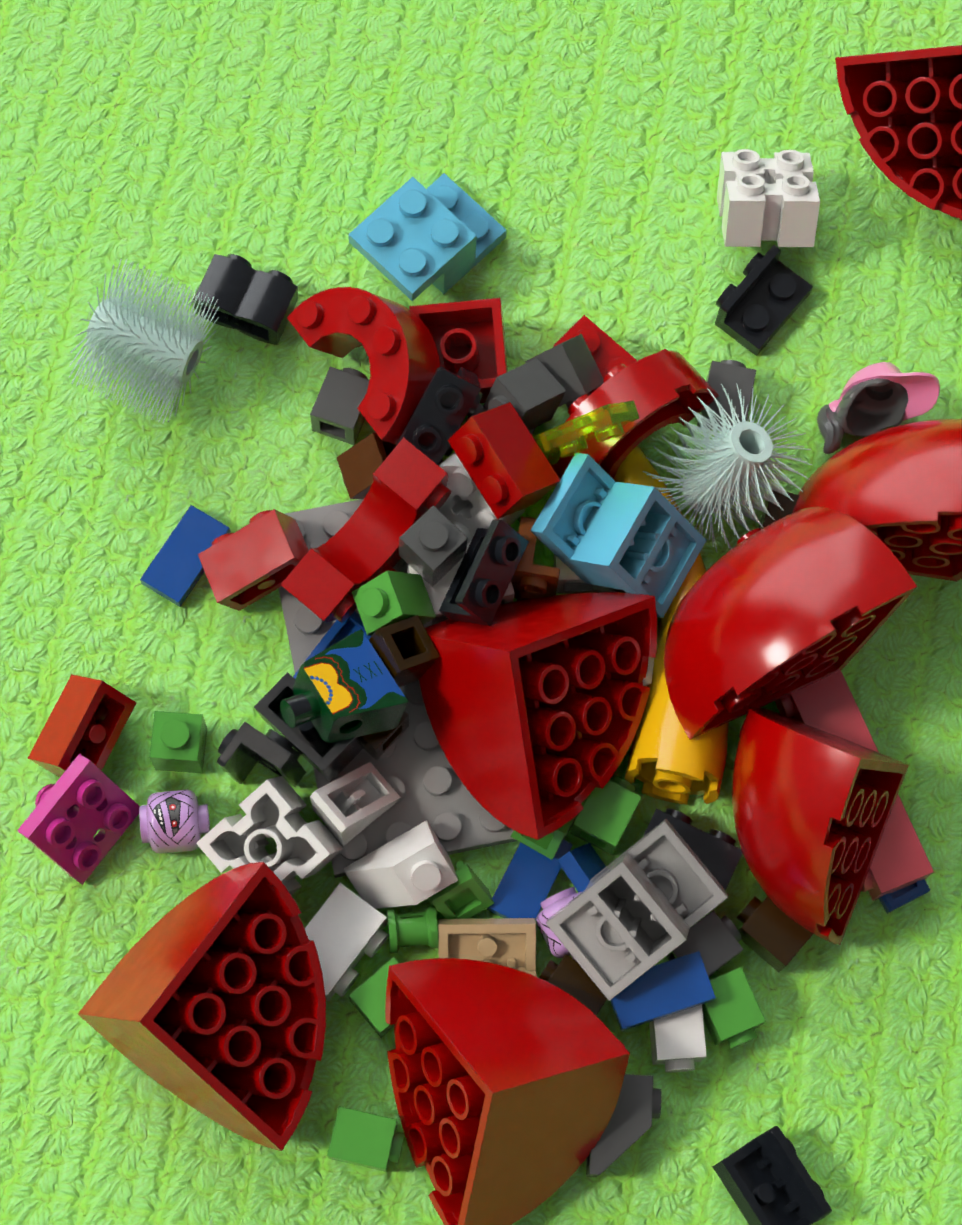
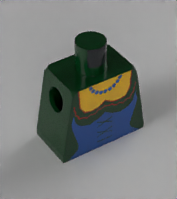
M361 629L305 661L300 666L293 685L295 696L282 700L280 709L284 721L290 728L311 721L321 738L326 742L333 743L398 727L408 700Z

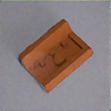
M521 516L518 533L529 543L511 580L515 593L514 598L517 601L555 596L560 569L533 564L537 537L530 530L537 519Z

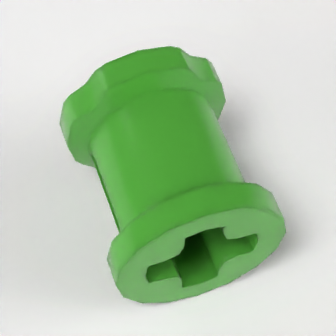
M428 906L426 911L396 914L394 909L387 910L390 953H398L400 947L429 945L431 949L439 947L435 906Z

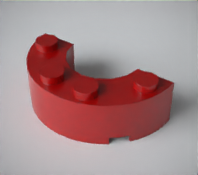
M337 287L311 296L296 307L287 319L310 348L344 358L354 348L364 347L369 357L371 376L367 393L357 409L381 440L396 444L434 373L440 367L437 347L429 329L409 308L359 288Z
M664 349L644 357L627 367L624 364H619L607 373L603 384L592 394L582 395L571 404L568 409L569 418L562 425L543 454L559 479H561L575 453L589 454L614 479L619 466L628 454L644 439L669 424L680 423L685 426V423L679 417L686 422L691 421L695 415L689 408L700 413L705 409L700 400L708 406L714 401L711 393L715 398H718L719 395L679 352Z
M403 437L373 473L371 487L351 518L326 543L317 548H311L282 582L281 586L324 622H331L336 619L341 623L346 621L357 608L352 591L385 571L397 572L393 567L401 559L399 556V537L433 505L439 510L451 494V490L446 487L448 473Z

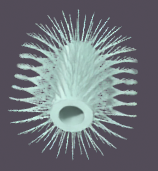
M124 264L120 276L117 270L111 288L112 269L107 296L104 300L105 274L102 302L100 303L97 288L98 306L94 310L90 305L94 312L91 320L81 319L90 323L88 329L78 335L87 332V336L70 353L86 339L87 342L79 353L86 345L87 347L74 367L75 369L82 361L72 384L76 376H78L77 374L87 356L86 362L79 374L81 373L82 375L88 361V367L82 379L84 378L85 380L86 374L89 372L88 377L90 375L92 381L95 371L98 370L91 388L94 382L95 385L97 381L99 383L102 376L103 380L98 389L100 386L102 388L103 382H105L102 389L103 392L106 383V389H109L112 379H115L110 392L111 390L113 392L114 389L116 391L119 384L120 388L116 394L117 399L122 389L126 397L131 386L132 388L128 396L130 400L131 398L133 399L139 387L138 394L133 402L134 407L142 388L143 391L140 394L141 397L138 404L140 400L142 401L143 393L147 388L144 399L140 404L141 408L148 393L149 396L141 414L145 407H150L155 396L154 405L160 396L156 407L157 410L164 396L157 413L159 416L161 408L166 401L162 417L170 399L169 408H171L175 394L176 397L171 413L178 396L177 412L183 384L184 403L186 383L189 380L191 394L190 378L193 373L197 376L195 369L199 362L206 363L199 360L201 354L207 350H203V345L210 339L209 337L203 343V340L211 330L210 328L205 334L212 321L211 319L204 330L211 316L210 313L204 325L207 314L211 309V304L204 316L205 309L209 303L207 300L206 306L200 315L204 301L201 303V295L195 311L193 312L197 301L196 298L188 315L189 308L194 301L192 298L186 310L187 303L192 295L191 290L187 302L182 309L186 298L184 289L177 304L176 300L184 284L178 289L177 293H175L176 287L173 296L171 295L174 289L172 284L169 296L164 303L169 287L167 289L168 284L166 285L165 283L160 297H158L161 289L158 286L159 281L154 290L155 278L152 287L149 288L151 281L149 283L150 278L148 279V277L141 291L140 288L144 281L142 277L140 287L135 295L136 288L140 283L139 280L138 282L136 280L138 269L135 279L131 282L134 273L132 277L131 274H128L125 283L123 281L126 276L124 271L122 281L117 289L125 267ZM116 277H117L116 286H115L114 291H113V287H114V284H115V281H116ZM128 279H129L128 286H127L126 290L124 291L125 286H126V283H127V281H128ZM146 285H147L146 292H145L143 298L141 299L142 294H143V292H144V289H145V287H146ZM157 289H158V293H157V295H156V297H155V299H154V301H153V303H152L154 294H155V292H156ZM164 291H165L164 298H163L161 304L159 305L160 300H161V297H162V294H163ZM176 295V299L170 309L171 302ZM183 297L182 304H181L179 310L177 311L178 306H179V303H180V300H181V298ZM201 303L200 310H199L197 316L195 317L196 312H197V309H198V306H199V304ZM96 363L94 372L92 374L93 366ZM103 364H104L103 370H102L100 376L98 377V374H99V372H100V370H101V368H102V366H103ZM112 371H113L111 380H110V382H109V384H108L110 374H111ZM119 374H120V378H119V380H118V383H117L116 386L114 387L115 382H116V380H117V378H118V376H119ZM130 380L129 385H128V388H127V390H126V392H125L126 385H127L128 381ZM136 382H137V386H136V388H135V391H134V393H133L132 396H131L132 390H133V388H134V386H135V384H136ZM153 390H154L153 397H152L150 403L148 404V401H149V399H150V397H151V394H152V392H153Z
M724 387L723 390L730 405L732 419L712 393L711 395L718 406L721 417L702 400L700 402L706 409L710 420L691 408L689 409L695 415L700 427L690 424L679 417L687 426L692 437L670 427L680 438L683 444L682 447L671 443L662 436L679 458L668 455L654 446L657 451L663 454L678 469L661 465L647 458L651 463L662 467L661 469H666L667 472H671L681 478H665L645 472L647 475L654 476L652 478L665 479L659 481L672 482L667 484H680L674 488H655L657 490H670L661 493L679 490V492L671 495L683 492V495L667 498V500L673 499L669 501L672 502L684 497V499L677 503L683 500L686 501L675 508L682 506L681 510H683L686 506L690 505L691 507L683 516L685 517L693 508L694 512L688 520L690 521L695 513L690 522L692 525L697 513L700 512L696 527L702 515L699 533L701 529V535L703 534L704 520L706 515L709 514L706 532L710 519L709 541L712 530L713 547L715 543L716 552L717 547L712 524L713 513L716 517L715 523L716 519L719 523L718 532L720 525L721 534L722 532L724 534L725 544L727 541L728 547L731 549L723 528L722 517L734 531V535L736 534L737 538L740 539L732 517L747 531H750L744 516L763 527L753 508L766 513L775 520L768 512L763 499L772 502L783 510L772 490L791 499L778 480L787 482L801 490L779 469L795 472L807 478L776 458H786L806 463V461L797 460L801 458L783 455L785 453L775 452L777 450L773 451V449H811L796 448L804 446H787L792 444L775 446L782 442L774 445L772 443L774 440L803 434L782 437L787 435L784 434L771 439V437L778 433L769 436V434L786 424L773 430V427L776 425L774 424L765 431V427L775 417L776 414H774L763 427L760 426L768 413L767 411L759 424L768 397L758 422L754 423L758 409L752 421L756 403L755 398L753 407V389L751 414L748 421L745 420L746 412L744 415V398L742 406L741 389L740 393L738 389L741 404L742 422H740L739 414L737 416L735 408L732 406V399L730 402L729 394L726 393Z

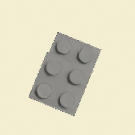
M665 819L591 878L587 888L551 916L546 924L610 1001L686 941L690 927L726 900L728 893L670 822Z

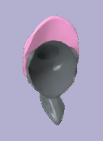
M890 362L874 363L857 371L844 386L840 398L824 405L818 413V427L825 440L824 453L831 454L837 451L842 444L844 433L867 437L887 427L899 426L904 420L927 413L933 408L939 397L940 384L938 378L933 374L924 372L902 373L897 366Z

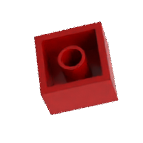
M492 298L409 306V309L429 329L437 347L440 367H444L455 374L458 373L460 367H463L477 374L481 387L480 391L482 392L480 403H485L496 377L508 372L501 299Z

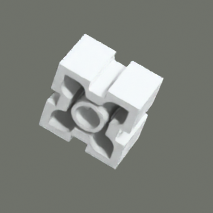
M741 149L736 152H721L717 202L719 214L722 217L721 227L725 247H760L761 241H777L778 247H814L820 198L817 184L812 182L814 171L810 153L783 150L781 152H774V158H760L757 152L749 149Z
M283 776L267 779L239 804L246 813L244 817L241 813L225 817L196 843L221 873L249 863L264 862L282 881L291 896L302 887L294 878L296 875L302 880L316 874L344 849L320 820L310 823L305 822L299 812L306 806V803ZM265 837H272L277 844L276 853H267L265 846L269 842Z

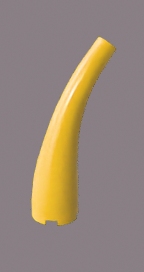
M639 445L628 454L614 477L616 482L667 488L663 481H659L662 479L652 478L654 476L645 473L648 472L660 476ZM658 490V491L661 493V492H665V491H669V490ZM670 492L661 493L664 497L671 495ZM700 553L664 617L660 618L652 683L648 685L651 687L642 720L633 739L625 774V780L630 783L635 782L636 779L644 783L642 788L643 794L663 801L685 805L688 803L689 795H704L703 800L706 804L713 803L718 799L727 757L729 722L689 740L676 716L666 684L664 653L668 628L680 601L692 585L707 571Z

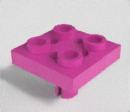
M79 754L55 784H48L38 792L35 800L36 808L17 831L70 877L83 885L138 816L140 806L95 764Z

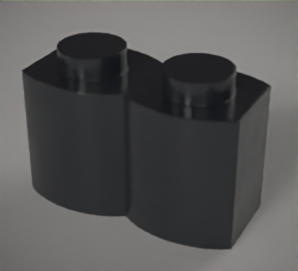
M214 254L196 292L198 299L195 303L194 311L202 295L201 303L204 301V304L201 308V315L209 297L210 301L205 309L204 316L210 304L211 309L207 314L206 320L211 313L209 321L212 319L211 322L214 323L216 321L215 324L237 329L259 341L278 345L289 321L287 317L294 310L298 301V286L293 284L289 276L280 271L270 270L267 273L253 269L250 262L241 256L228 254L226 257ZM201 303L198 306L196 314H198L200 310Z

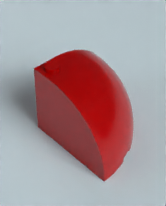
M962 45L836 57L837 79L843 105L847 115H851L854 126L861 137L859 139L861 145L875 165L908 196L932 210H939L962 220Z
M938 419L909 423L881 430L855 441L821 465L806 481L801 489L802 491L799 492L798 495L800 496L793 509V513L811 507H822L839 511L852 517L873 532L893 552L909 574L956 582L962 579V419Z
M822 507L804 508L771 523L763 529L756 528L743 535L737 541V546L716 561L692 585L673 614L667 632L664 653L665 678L669 697L676 716L689 740L747 714L749 707L760 708L842 670L917 588V585L902 563L873 532L852 517L839 511Z
M617 592L547 596L501 604L490 626L447 619L425 627L440 657L419 679L422 697L441 749L470 794L501 823L520 834L537 840L556 831L577 816L584 809L581 803L596 787L603 789L617 770L642 720L651 688L643 686V678H646L649 657L656 658L657 649L655 596Z
M749 707L740 731L732 789L735 828L742 853L762 890L783 913L806 930L814 933V935L833 944L841 945L909 765L772 710Z
M256 862L239 866L214 878L169 911L121 959L79 1011L78 1015L138 1068L182 1101L232 1132L262 1146L282 1151L296 1130L313 1092L308 1089L313 1078L316 1061H321L326 1029V998L323 973L314 941L308 939L303 923L298 916L301 911L297 903L274 872L264 862Z
M456 958L414 960L389 966L386 986L385 1020L390 1025L394 1024L396 1049L387 1051L392 1087L403 1132L405 1133L416 1168L426 1167L435 1191H432L428 1196L444 1225H511L552 1196L576 1172L589 1156L591 1150L596 1146L616 1108L630 1052L605 1024L580 1001L555 985L526 972L490 962Z

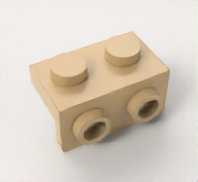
M535 918L438 919L439 958L490 962L517 969L537 977Z

